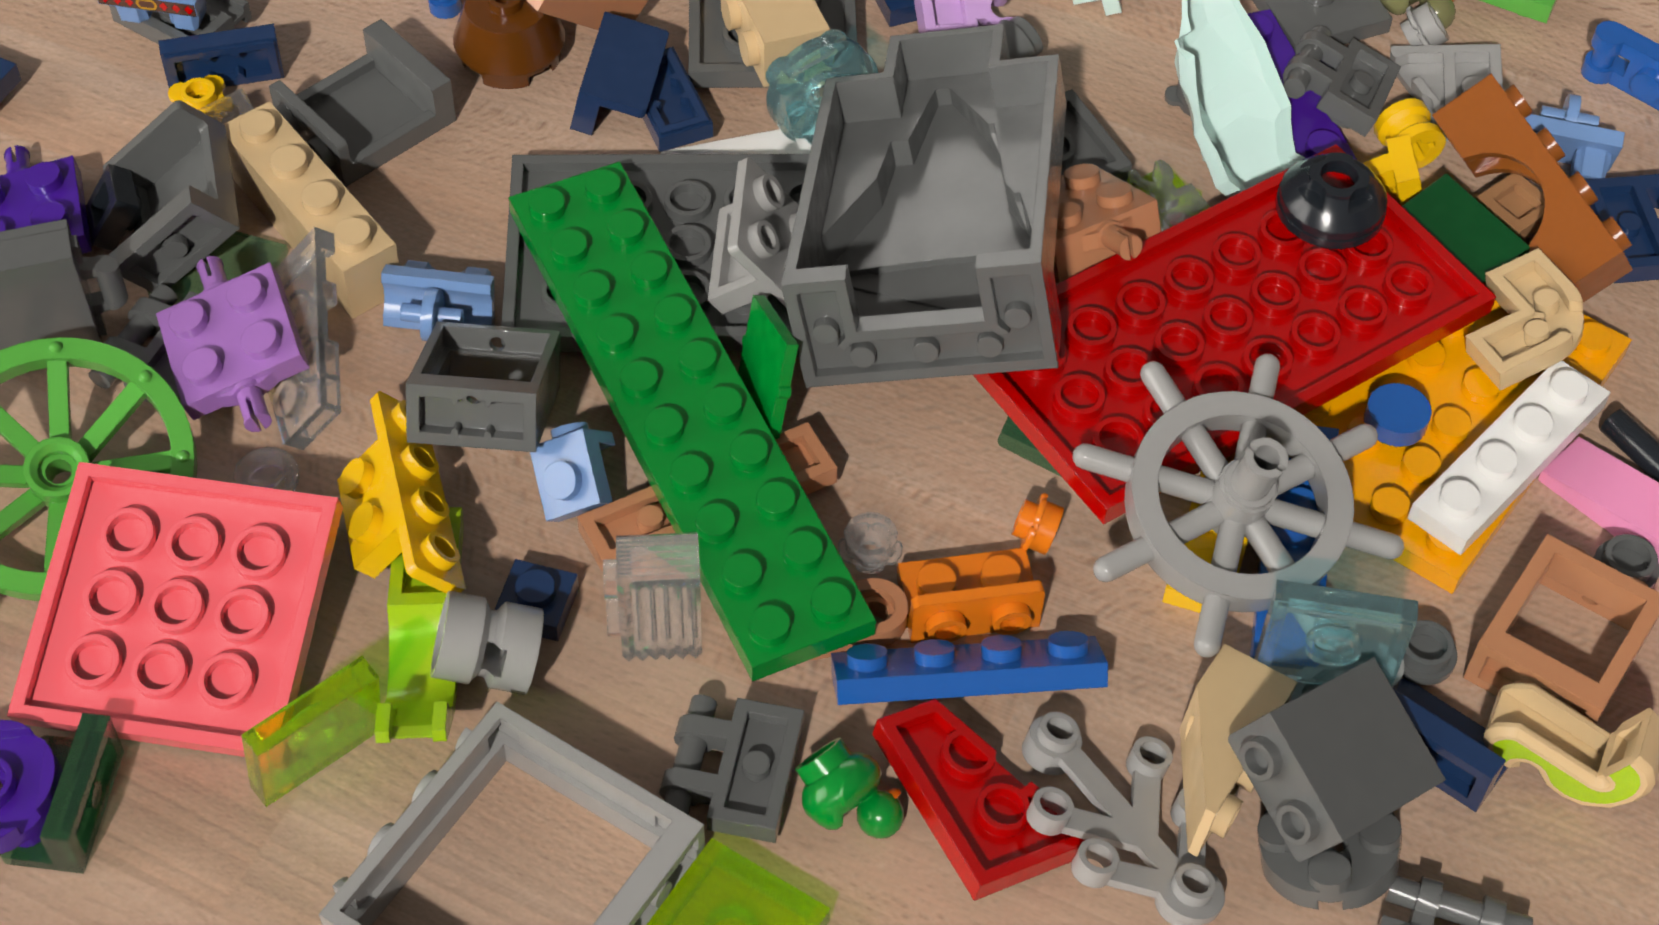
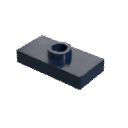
M274 23L158 41L169 88L175 83H185L190 79L204 78L207 75L220 76L224 80L225 87L285 78Z
M674 47L664 50L648 108L643 117L659 152L713 137V122Z

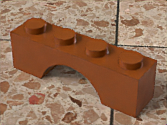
M1491 73L1432 114V117L1475 178L1494 173H1513L1532 180L1543 189L1545 200L1544 215L1538 232L1529 244L1530 252L1539 248L1574 284L1581 294L1584 303L1633 270L1623 252L1631 247L1632 244L1612 216L1601 222L1590 206L1597 202L1598 198L1578 171L1570 177L1565 174L1557 162L1566 155L1548 129L1545 127L1535 133L1525 118L1534 112L1516 86L1512 84L1503 90Z

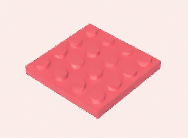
M79 462L7 717L12 721L29 726L282 763L343 510L338 497Z

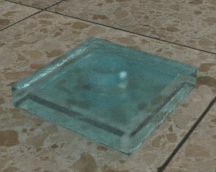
M1277 579L1255 653V660L1297 682L1322 685L1375 657L1390 685L1393 686L1417 624L1418 601Z

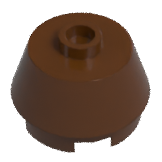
M465 0L453 34V45L464 68L469 66L471 70L482 75L483 84L498 89L524 88L530 86L529 77L543 72L548 66L552 71L555 70L560 61L561 50L565 42V29L560 18L537 12L526 0Z

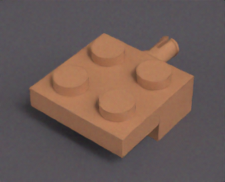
M1078 164L1066 169L1064 175L1061 176L1054 258L1055 282L1060 283L1116 254L1125 260H1131L1130 255L1136 258L1142 250V241L1161 232L1157 199L1093 164Z

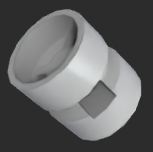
M449 590L443 603L431 661V678L469 684L476 676L484 677L487 687L490 689L522 695L527 694L533 679L540 650L544 623L543 608L506 601L498 610L490 609L486 597Z

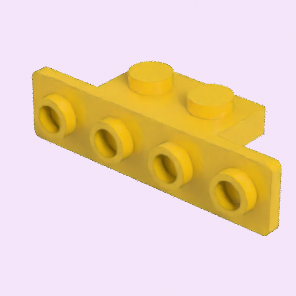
M378 391L370 399L378 439L359 458L350 461L337 479L353 567L355 570L375 579L402 553L405 570L410 577L446 594L449 590L461 593L466 589L460 564V553L456 547L449 517L450 510L445 499L439 474V463L435 457L433 444L408 443L406 400L399 401L382 391Z

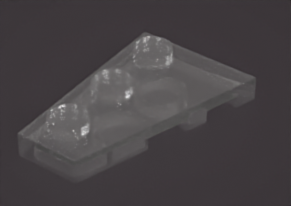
M314 227L275 269L281 278L310 368L280 381L268 394L283 445L304 450L341 413L339 343L328 339V310L337 305L336 284L326 280L325 257L328 258L335 254V240L333 233Z

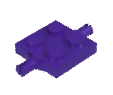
M16 145V156L11 147L7 148L4 152L7 173L0 175V232L67 219L71 234L77 236L82 254L91 252L92 245L82 176L74 156L50 162H41L31 167L30 152L27 148Z

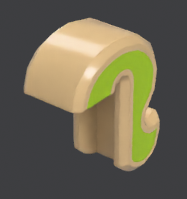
M1512 683L1504 685L1499 690L1484 733L1483 742L1486 748L1506 760L1504 764L1506 767L1515 768L1519 767L1521 762L1529 763L1536 767L1544 782L1560 796L1585 806L1612 808L1638 801L1653 789L1659 773V716L1650 707L1622 722L1616 731L1610 732L1534 683Z

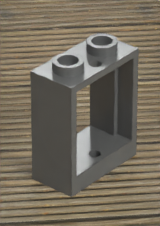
M437 321L406 382L407 442L536 453L560 389L561 331ZM499 337L503 339L505 345L503 347H496L492 344L491 339Z

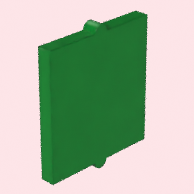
M753 295L746 334L742 338L743 350L738 374L773 437L780 439L787 400L791 397L790 386L799 344L766 296Z

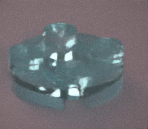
M839 29L828 30L821 36L804 42L787 56L779 57L770 64L766 72V81L769 83L766 96L768 113L787 138L795 142V138H805L812 145L822 96L817 98L815 93L825 84L826 78L878 73L876 63L859 43L848 38L844 32Z

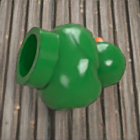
M841 737L815 751L795 768L805 783L802 791L803 809L806 815L821 827L828 830L840 829L843 826V816L857 807V822L860 829L870 837L875 839L888 838L901 828L904 821V809L898 799L901 790L898 788L886 791L879 790L878 785L881 781L882 771L878 762L868 754L851 752Z

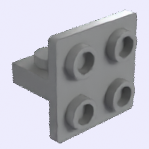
M751 157L738 162L733 203L720 208L718 214L708 302L722 314L752 303L753 295L768 296L772 294L786 307L781 282L798 204L782 189L778 180L773 175L767 174Z

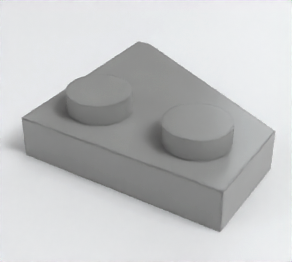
M1501 44L1390 46V60L1401 66L1397 78L1412 98L1424 102L1431 113L1430 122L1436 125L1438 124L1432 117V114L1491 73L1503 88Z

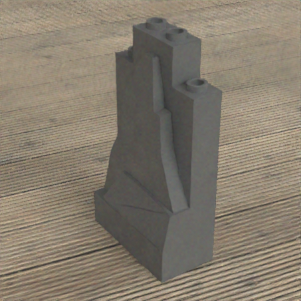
M997 24L890 36L884 72L826 78L781 282L793 337L799 344L797 354L806 388L1058 368L1062 320L1054 276V258L1067 106L1059 54L1010 59L1005 25Z

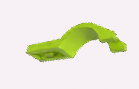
M449 507V517L456 547L460 553L461 564L464 530L462 507ZM402 553L391 562L387 600L389 625L388 686L385 703H377L375 739L376 743H391L392 739L432 738L433 742L447 741L455 714L457 682L431 678L430 674L433 648L446 593L410 577L405 570Z

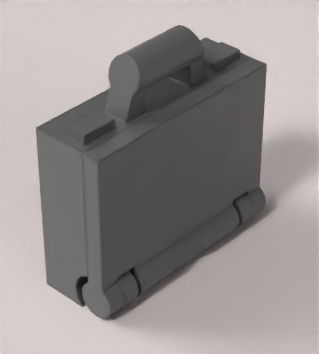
M67 219L1 231L0 350L19 343L56 337L88 339L103 343L102 336L107 335V330L102 313L108 310H117L123 307L128 300V292L118 261L114 257L104 254L96 257H82L77 236L71 234ZM96 278L100 291L91 293L87 279Z

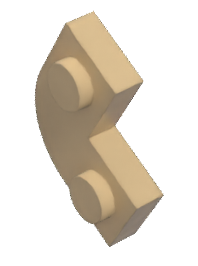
M1539 248L1485 273L1486 287L1496 296V301L1509 315L1465 335L1466 353L1501 391L1559 363L1575 350L1581 341L1584 331L1583 299L1574 284Z

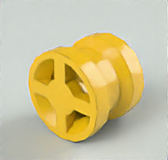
M1416 98L1395 102L1379 115L1374 124V133L1384 146H1387L1386 139L1410 135L1418 169L1434 161L1441 154L1446 144V138L1438 125L1430 122L1431 113L1422 100Z

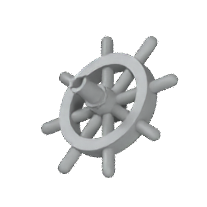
M1268 353L1256 359L1248 393L1222 391L1207 393L1188 400L1185 399L1160 362H1147L1142 366L1140 376L1142 382L1164 414L1151 426L1134 457L1086 443L1077 446L1073 451V462L1077 467L1126 482L1125 512L1133 541L1097 559L1093 565L1095 577L1102 582H1111L1148 563L1154 572L1173 589L1202 604L1194 639V649L1202 657L1210 658L1219 652L1228 611L1259 612L1278 608L1288 603L1291 604L1317 644L1322 647L1334 646L1339 641L1340 630L1313 588L1319 584L1334 566L1345 547L1385 559H1396L1404 551V542L1400 536L1353 522L1354 497L1349 475L1343 462L1373 447L1378 440L1377 430L1372 425L1364 423L1329 440L1304 415L1279 401L1273 400L1280 371V361L1276 356ZM1230 430L1240 432L1233 461L1228 463L1208 431ZM1182 441L1206 478L1161 465L1163 458L1174 446ZM1308 480L1316 500L1317 511L1276 499V497ZM1159 492L1202 505L1167 522L1160 503ZM1270 525L1314 537L1315 540L1310 551L1295 563ZM1213 530L1217 533V538L1210 564L1195 555L1184 544ZM1244 537L1247 538L1269 573H1237Z

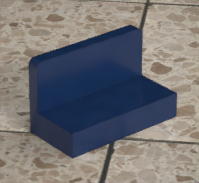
M606 11L604 12L578 93L570 126L571 130L592 136L601 106L638 118L645 116L669 37L668 31Z
M1402 678L1397 690L1394 688L1393 690L1446 779L1436 787L1474 812H1477L1507 771L1508 767L1504 765L1506 760L1485 747L1483 738L1486 728L1417 684Z

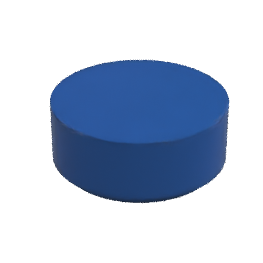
M1400 383L1385 384L1375 389L1370 395L1364 412V423L1372 425L1377 430L1378 441L1395 447L1413 445L1421 440L1426 432L1432 414L1431 406L1427 398L1419 390L1409 385Z

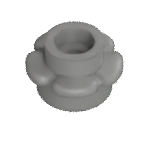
M1429 2L1415 9L1411 6L1406 8L1408 20L1401 23L1400 26L1410 45H1441L1449 40L1443 23Z

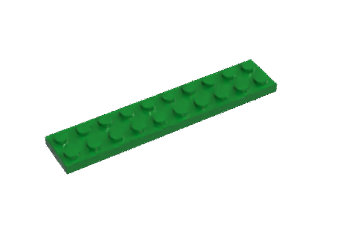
M620 161L508 197L510 214L752 682L875 635V617Z

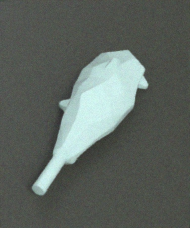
M1182 0L1179 38L1174 41L1177 47L1174 61L1177 76L1190 111L1193 134L1200 147L1202 159L1207 164L1216 189L1230 198L1290 168L1296 162L1305 159V157L1295 152L1291 126V104L1265 40L1242 7L1240 1Z

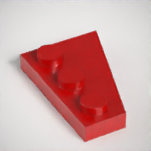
M932 699L877 719L872 736L974 901L1072 862L1080 844L1085 839L1062 833L1048 836L1033 829L1027 820L1026 812L1034 794L1040 788L1032 781L1026 786L1023 785L996 761L997 751L937 699ZM1043 807V809L1046 812L1052 815H1058L1052 809L1048 807Z

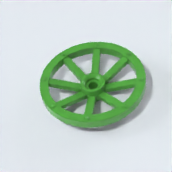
M56 337L19 343L0 350V384L16 376L47 368L50 438L38 442L0 406V435L25 458L23 465H0V487L30 488L0 511V541L44 506L49 507L44 572L24 571L0 564V594L18 599L40 601L79 462L197 478L198 462L194 435L178 397L153 368L130 353L109 344L88 339ZM69 367L96 370L127 383L128 385L79 442L73 441L71 434ZM147 399L159 413L167 428L171 450L92 462L136 409ZM71 472V476L65 482L59 484L52 483L55 476L59 473Z

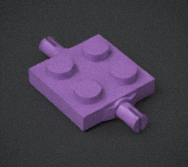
M207 256L209 267L203 259L196 266L203 284V292L156 313L181 404L193 420L222 407L240 406L245 429L251 432L262 431L259 421L265 429L272 423L264 394L268 393L280 381L305 371L310 367L281 278L272 264L269 262L227 281L222 259L217 256Z

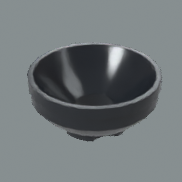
M1332 152L1310 156L1292 165L1284 174L1279 184L1275 202L1276 211L1281 222L1298 238L1315 246L1329 249H1346L1367 243L1378 234L1385 220L1388 200L1382 181L1371 169L1353 159V156L1349 154ZM1327 172L1344 174L1349 176L1355 184L1349 188H1336L1326 183L1322 175Z

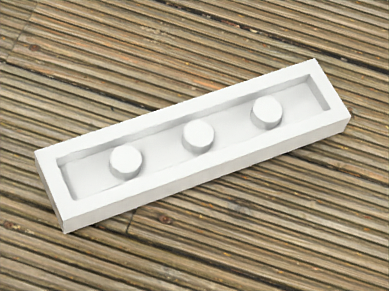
M1560 361L1547 368L1412 504L1408 519L1461 556L1604 408L1611 392L1564 361Z

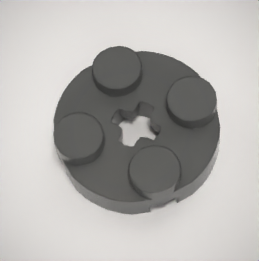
M1267 810L1259 820L1257 826L1258 846L1264 876L1274 890L1294 904L1319 910L1318 901L1327 903L1342 901L1343 910L1359 908L1382 896L1397 878L1402 847V828L1400 821L1393 812L1343 841L1342 846L1344 850L1338 852L1333 848H1329L1302 862L1295 860Z

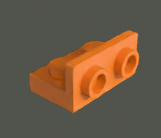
M1023 548L898 563L897 582L908 600L907 628L911 643L930 639L953 642L963 636L993 632L1002 635H1012L1020 633L1027 628L1040 627L1045 591L1042 581H1034L1027 551Z

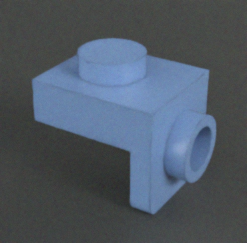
M587 422L569 423L552 429L550 431L552 439L539 443L536 453L530 452L546 521L561 522L613 502L601 455V450L615 445L612 432L589 429Z

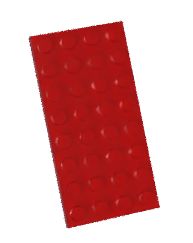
M1335 144L1315 155L1332 152L1346 153ZM1286 169L1142 241V250L1136 258L1130 255L1131 260H1125L1116 254L1056 284L1062 320L1058 368L975 374L973 376L1104 525L1126 513V482L1077 467L1073 462V451L1077 446L1086 443L1134 457L1151 426L1164 414L1142 382L1140 376L1141 368L1147 362H1160L1185 399L1188 400L1207 393L1222 391L1248 393L1256 359L1265 353L1272 354L1280 361V371L1273 400L1279 401L1305 415L1491 313L1496 296L1388 193L1387 211L1383 226L1378 234L1367 243L1346 249H1329L1312 245L1298 238L1281 222L1276 211L1275 199L1279 184L1288 170ZM1327 172L1322 175L1326 183L1336 188H1349L1355 184L1349 176L1344 174ZM1208 431L1225 458L1236 452L1239 431ZM1182 441L1165 455L1161 464L1194 475L1202 471Z

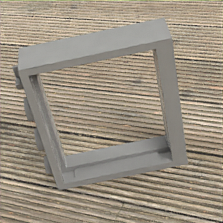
M496 702L473 731L467 727L463 730L457 741L455 752L439 771L432 770L423 777L414 791L411 805L395 824L392 822L387 823L376 833L369 845L367 857L350 877L340 878L333 885L335 895L319 913L322 925H372L506 761L651 848L593 925H655L705 858L704 824L499 702Z

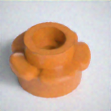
M1042 493L1037 503L1027 499L1024 500L1011 535L1022 539L1019 548H1023L1026 551L1031 549L1043 555H1046L1053 542L1064 512V507L1047 501V493Z

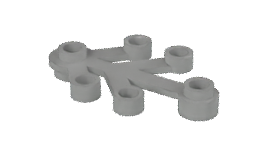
M1050 712L1035 719L1022 743V753L1025 760L1035 770L1044 774L1061 775L1066 773L1101 813L1097 814L1074 808V803L1066 792L1050 786L1037 790L1027 809V820L1037 832L1048 836L1062 833L1085 839L1080 844L1071 862V870L1074 877L1083 885L1091 888L1110 886L1155 898V905L1159 914L1172 925H1204L1212 922L1224 906L1225 893L1216 875L1205 867L1206 844L1198 857L1188 852L1184 788L1178 794L1170 810L1173 822L1179 827L1176 855L1158 836L1161 780L1173 760V755L1168 745L1160 739L1150 736L1141 737L1136 740L1126 759L1127 770L1132 775L1131 799L1129 803L1081 749L1082 737L1080 729L1073 718L1061 712ZM1143 757L1150 758L1156 764L1148 762ZM1043 807H1048L1054 810L1058 815H1052L1046 812L1043 809ZM1115 848L1135 852L1147 867L1120 861L1119 854ZM1088 859L1098 861L1103 868L1094 866Z

